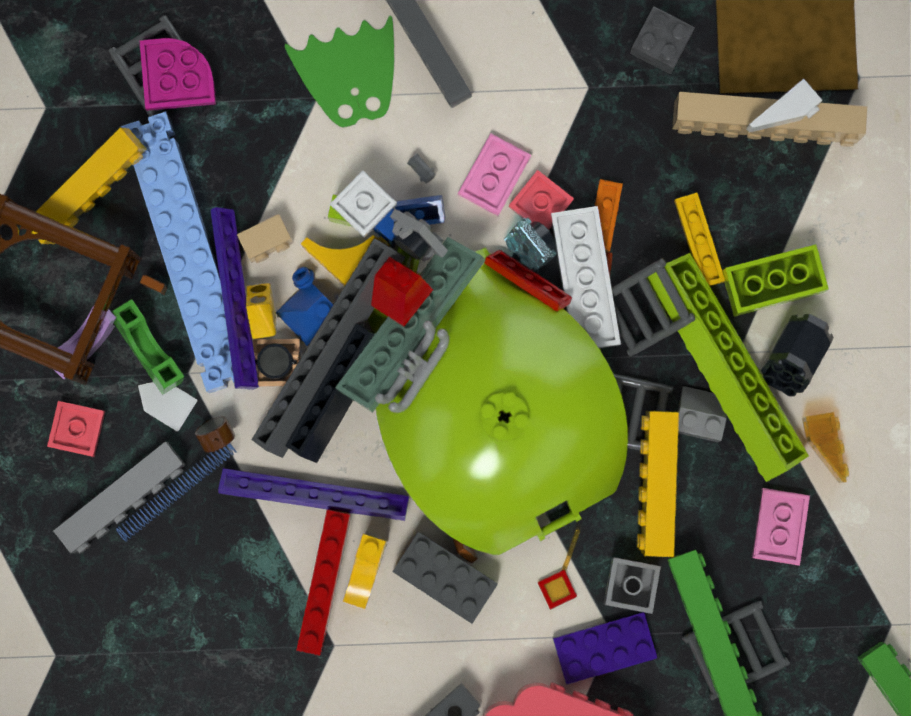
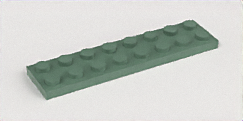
M447 237L443 243V246L448 250L443 258L435 254L420 273V276L429 284L433 291L405 327L388 317L335 388L373 413L380 404L375 400V396L379 393L384 395L389 391L400 374L397 370L399 367H405L402 362L404 359L409 361L408 353L410 351L414 353L426 333L423 327L424 322L427 320L431 321L435 328L486 261L483 256Z

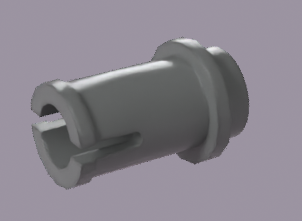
M418 153L410 158L407 163L420 176L421 182L424 181L427 184L436 176L435 169L433 167L430 168Z

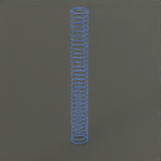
M229 443L227 445L229 449H232L235 453H237L234 447ZM221 449L219 450L224 456V458L217 451H215L219 458L221 457L224 461H227L225 457L227 455ZM207 455V457H208L209 460L212 462V464H213L214 467H215V465L218 466V467H220V465H219V463H218L217 460H216V462H217V464H216V463ZM203 457V459L205 460V462L207 463V465H208L209 468L211 469V467H210L211 465H210L209 462ZM200 461V463L203 465V467L205 468V470H206V471L209 470V469ZM196 463L202 473L204 472L206 475H209ZM192 466V467L194 468V470L197 472V474L199 475L200 473L195 469L194 466ZM189 469V471L192 473L196 481H194L187 472L185 473L188 475L193 485L184 476L183 478L186 480L189 486L192 485L193 487H195L194 482L198 484V480L200 479ZM178 477V479H179V480L182 482V484L184 485L185 489L187 490V488H188V489L191 490V486H190V488H189V487ZM172 484V486L175 488V490L177 491V493H178V494H179V493L182 494V493ZM168 486V488L171 490V492H172L173 495L175 496L176 494H175V493L172 491V489ZM167 491L166 493L169 495L172 502L169 499H167V497L161 492V494L164 496V498L167 500L169 504L167 505L168 507H170V503L174 504V498ZM154 498V500L158 503V505L161 508V510H159L154 505L158 514L149 506L148 503H146L154 515H160L159 511L163 512V509L167 510V507L165 505L166 503L161 498L160 500L164 504L165 508ZM147 511L150 517L152 516L153 518H156V515L154 517ZM136 512V514L141 518L142 522H143V523H144V522L147 523V522H146L144 519H142V517ZM142 512V514L148 521L149 518ZM129 518L130 521L136 527L137 531L134 530L131 526L130 528L132 529L133 533L134 531L138 533V529L140 528L131 520V518ZM122 523L123 527L127 530L130 537L126 535L124 532L122 533L118 528H116V530L118 533L120 532L124 536V538L126 539L125 541H128V538H131L132 533Z

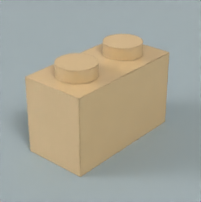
M279 214L237 234L251 263L254 261L256 263L263 262L269 258L268 254L275 251L281 253L290 248L289 244L293 243Z

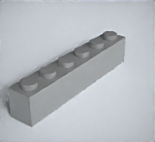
M164 442L57 527L54 533L70 553L78 552L81 554L91 546L89 542L95 537L99 539L109 532L107 527L112 523L118 524L128 516L126 512L132 507L137 509L147 501L145 499L147 495L151 492L153 494L158 493L165 487L163 483L170 477L173 480L183 473L182 468L186 464L172 446Z

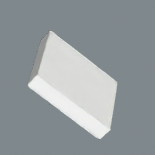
M362 171L330 205L365 238L397 205V202L368 174Z

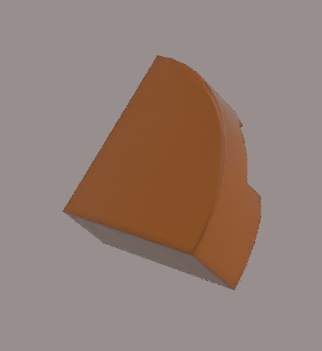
M453 538L457 554L470 563L478 559L473 548Z

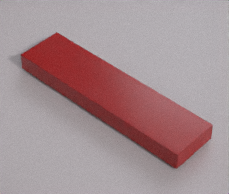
M502 250L486 256L484 264L555 311H559L571 303L572 297Z

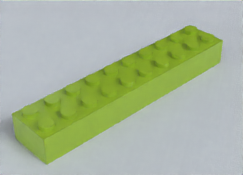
M686 254L666 263L664 268L687 311L695 316V321L677 332H679L687 350L696 361L698 369L709 383L711 391L716 395L722 410L733 424L735 432L740 436L746 451L754 460L759 473L767 482L788 471L809 457L691 254ZM655 272L647 277L661 301L663 309L668 313L672 322L680 319L657 273Z

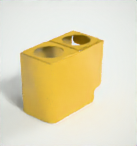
M264 283L247 286L246 308L252 339L276 335L277 317L271 284ZM257 296L258 298L264 297L265 301L251 303L250 299Z

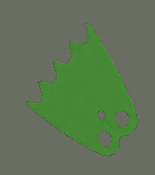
M392 16L388 17L384 27L379 30L374 29L367 21L363 20L358 33L353 36L345 34L337 27L332 40L327 43L319 41L313 35H309L304 50L298 51L285 44V49L307 89L325 114L336 125L348 127L355 125L359 119L368 118L369 120L383 117L387 113L391 101L394 74ZM353 88H357L359 90V94L353 96L351 94V90ZM368 98H378L381 104L380 108L376 111L368 110L366 107ZM345 104L353 109L352 116L348 119H343L338 114L339 107Z

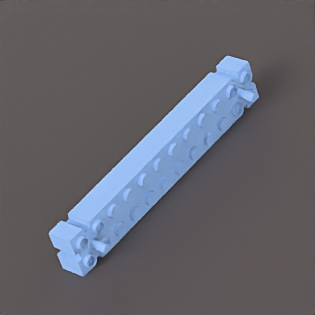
M163 112L148 117V124L142 125L140 121L123 125L121 128H129L147 148L142 154L143 158L134 165L197 364L201 367L204 366L206 372L200 373L206 392L212 393L227 388V381L232 380L234 383L219 269L179 145L174 138L170 139L171 136L175 135L171 120L167 113Z

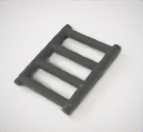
M166 15L159 19V23L119 48L112 47L108 50L144 109V88L134 76L142 71L141 60L128 67L122 56L140 46L141 40H149L164 30L171 39L183 41ZM165 109L149 110L146 112L151 117Z
M662 258L611 288L613 297L622 293L645 336V339L636 343L614 302L618 329L628 346L627 354L629 356L645 350L695 321V316L687 311L664 268L666 262ZM655 272L680 316V319L673 323L670 322L647 277ZM638 282L663 329L656 333H653L630 290V287Z
M613 373L620 393L622 392L623 385L637 388L628 428L627 448L640 450V441L636 440L646 390L659 392L656 411L665 412L668 396L672 394L674 387Z
M761 601L721 617L722 621H727L728 625L732 624L753 669V672L747 674L748 680H745L746 685L790 665L789 660L783 657L761 610L763 609ZM751 614L754 615L775 661L764 667L761 666L740 619ZM691 631L682 636V639L686 644L689 643L711 691L709 692V697L711 700H715L718 698L694 631Z

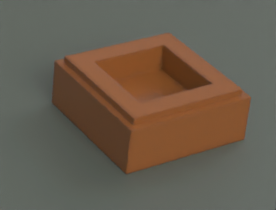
M143 275L140 281L143 286L162 295H165L168 289L164 283L147 275Z

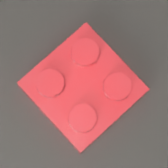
M537 170L508 207L529 224L534 221L540 222L550 230L553 226L551 213L565 211L574 198Z
M58 401L47 447L95 457L105 411Z

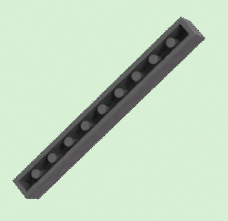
M374 238L251 439L265 451L281 458L284 457L289 449L285 446L354 325L358 324L363 327L374 310L371 302L375 274L389 257L400 264L404 261L405 257Z

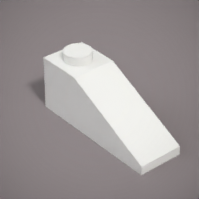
M803 79L751 122L747 127V131L750 133L800 121L805 116L810 119L820 110L818 105L822 102V99Z

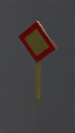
M579 529L575 531L562 570L537 582L550 610L577 597L566 574V570L580 534Z

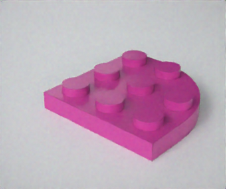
M171 38L140 41L146 111L216 104L211 68L205 57L187 42Z

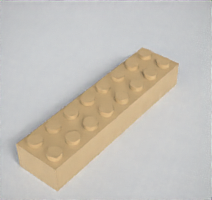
M679 92L674 102L672 129L678 130V133L691 134L692 131H699L705 136L724 133L725 137L730 138L738 137V135H747L749 139H761V136L770 137L772 141H784V138L794 139L796 143H807L808 140L817 141V144L821 145L840 142V146L851 147L866 135L867 106L820 103L818 105L820 110L810 119L805 116L800 121L749 133L747 131L749 124L777 102L778 99Z

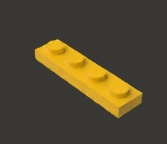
M698 193L675 199L674 202L691 255L708 285L713 286L725 282Z

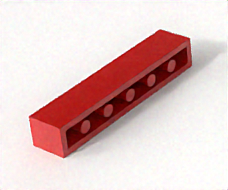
M331 510L326 511L296 651L315 655L322 654L352 515Z

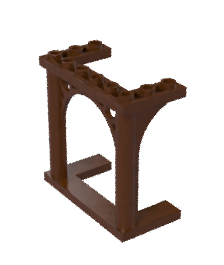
M0 194V229L4 225L11 228L13 232L12 238L7 241L0 234V255L16 243L38 239L53 242L111 267L73 354L18 332L0 320L1 348L64 374L63 377L86 386L95 364L86 359L122 277L125 276L133 279L141 257L127 246L122 244L120 247L20 206L7 196ZM17 225L21 226V230H27L24 235H19Z

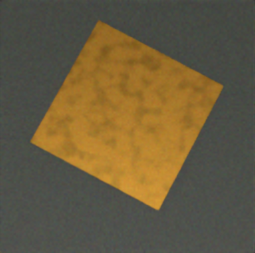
M716 0L720 93L789 92L803 79L814 91L858 90L854 0Z

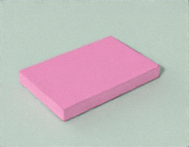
M490 134L458 195L499 216L530 160L531 154Z
M762 488L752 558L800 566L810 495Z

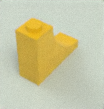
M372 235L365 242L347 249L326 248L314 243L308 237L301 243V246L345 286L374 238L388 247L390 244L382 236L377 238Z
M367 534L362 535L343 602L366 609L388 541Z

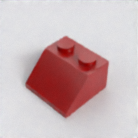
M389 257L375 274L371 306L405 327L433 289L420 275Z

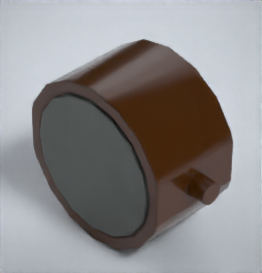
M225 416L210 419L200 425L195 431V435L203 450L208 453L227 446L235 438V433Z

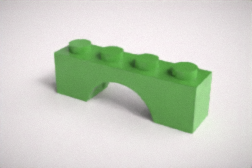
M133 300L113 310L112 314L117 317L114 321L115 326L161 394L164 395L180 385L184 379L183 374L173 359L160 348L152 336L144 316Z

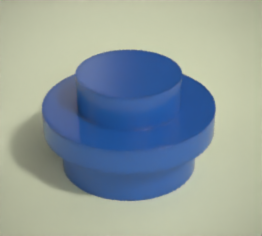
M307 267L297 269L292 276L295 287L303 289L311 286L315 273Z

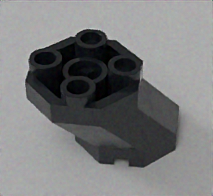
M804 314L800 318H797L798 315L790 317L761 369L767 385L772 386L789 397H794L797 393L804 392L834 338L832 333L829 334L828 324L812 314Z

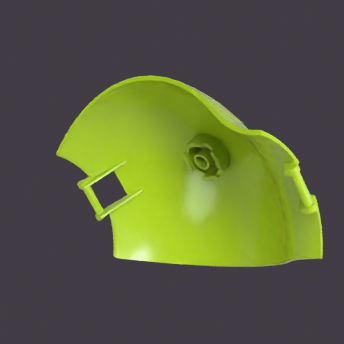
M487 248L475 251L483 256L484 259L490 255ZM483 263L435 328L434 339L422 359L427 362L438 346L440 338L437 336V332L439 329L447 331L449 344L412 403L406 410L400 413H394L389 409V404L392 402L399 403L413 384L412 381L407 379L397 396L390 403L377 406L376 414L382 440L397 476L423 513L441 530L462 544L481 552L500 555L536 535L539 541L544 540L545 536L574 520L576 522L581 520L579 512L612 495L617 490L625 467L628 427L625 408L616 379L603 354L585 329L563 308L555 311ZM375 308L369 316L368 322L372 332L376 334L388 317ZM502 411L505 414L509 413L511 416L508 418L510 422L507 424L504 421L499 422L497 419ZM566 501L571 512L540 528L535 517Z

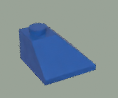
M312 284L308 288L300 289L276 314L308 347L333 307V304Z

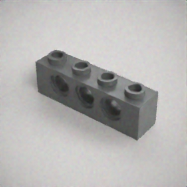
M461 683L425 716H449L448 709L451 706L460 707L462 710L461 716H477L480 713L478 708L481 704Z

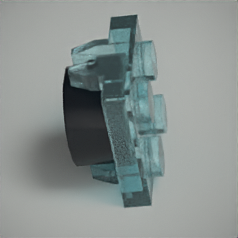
M523 218L517 222L504 238L508 249L516 254L521 264L535 273L557 255L554 250L555 241L550 231L540 222L534 221L531 223L529 218Z

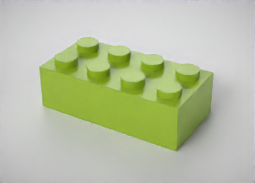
M816 244L727 267L722 271L734 316L822 294L829 290Z

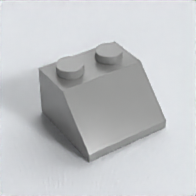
M682 386L677 408L679 413L678 433L714 442L722 441L727 414L722 410L716 395L711 392Z

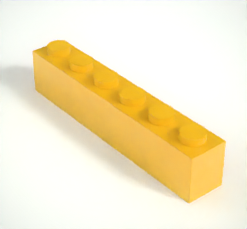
M119 128L36 212L70 227L75 226L79 221L78 217L83 212L90 211L95 205L94 201L99 196L103 197L111 190L110 185L115 180H121L127 174L126 170L143 158L142 154L147 148L129 128ZM39 240L41 244H55L50 241Z

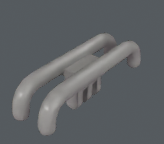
M427 320L424 322L423 327L426 330L424 338L414 353L412 351L408 353L409 361L404 359L402 362L405 367H399L397 372L400 374L389 391L384 395L379 393L375 396V400L380 404L390 403L397 396L407 379L412 381L413 384L399 403L392 402L389 404L390 411L394 413L403 412L409 407L448 347L449 335L446 330L439 329L437 332V336L440 338L438 346L427 362L422 359L435 336V326L431 321Z

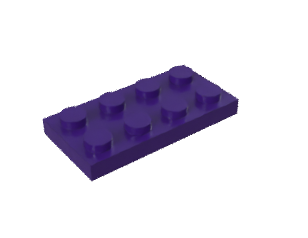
M644 612L553 638L566 685L657 659Z

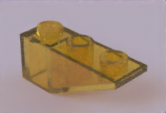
M834 412L802 418L806 442L838 483L847 482L846 477H849V469L847 463H843L842 458L845 449L843 441L839 440L838 431L840 430L839 418L834 416Z

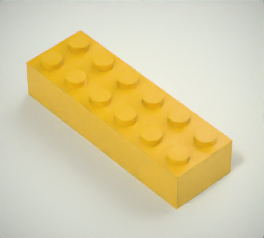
M646 411L645 416H641V430H645V439L640 441V453L644 454V463H640L639 477L643 478V487L639 486L638 499L642 502V510H638V524L642 526L641 534H637V548L641 550L644 556L674 557L678 412Z

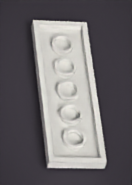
M598 206L551 213L563 291L572 297L571 303L566 306L567 312L585 329L598 348L620 345Z

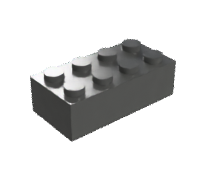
M420 532L416 534L392 571L471 624H473L498 583Z

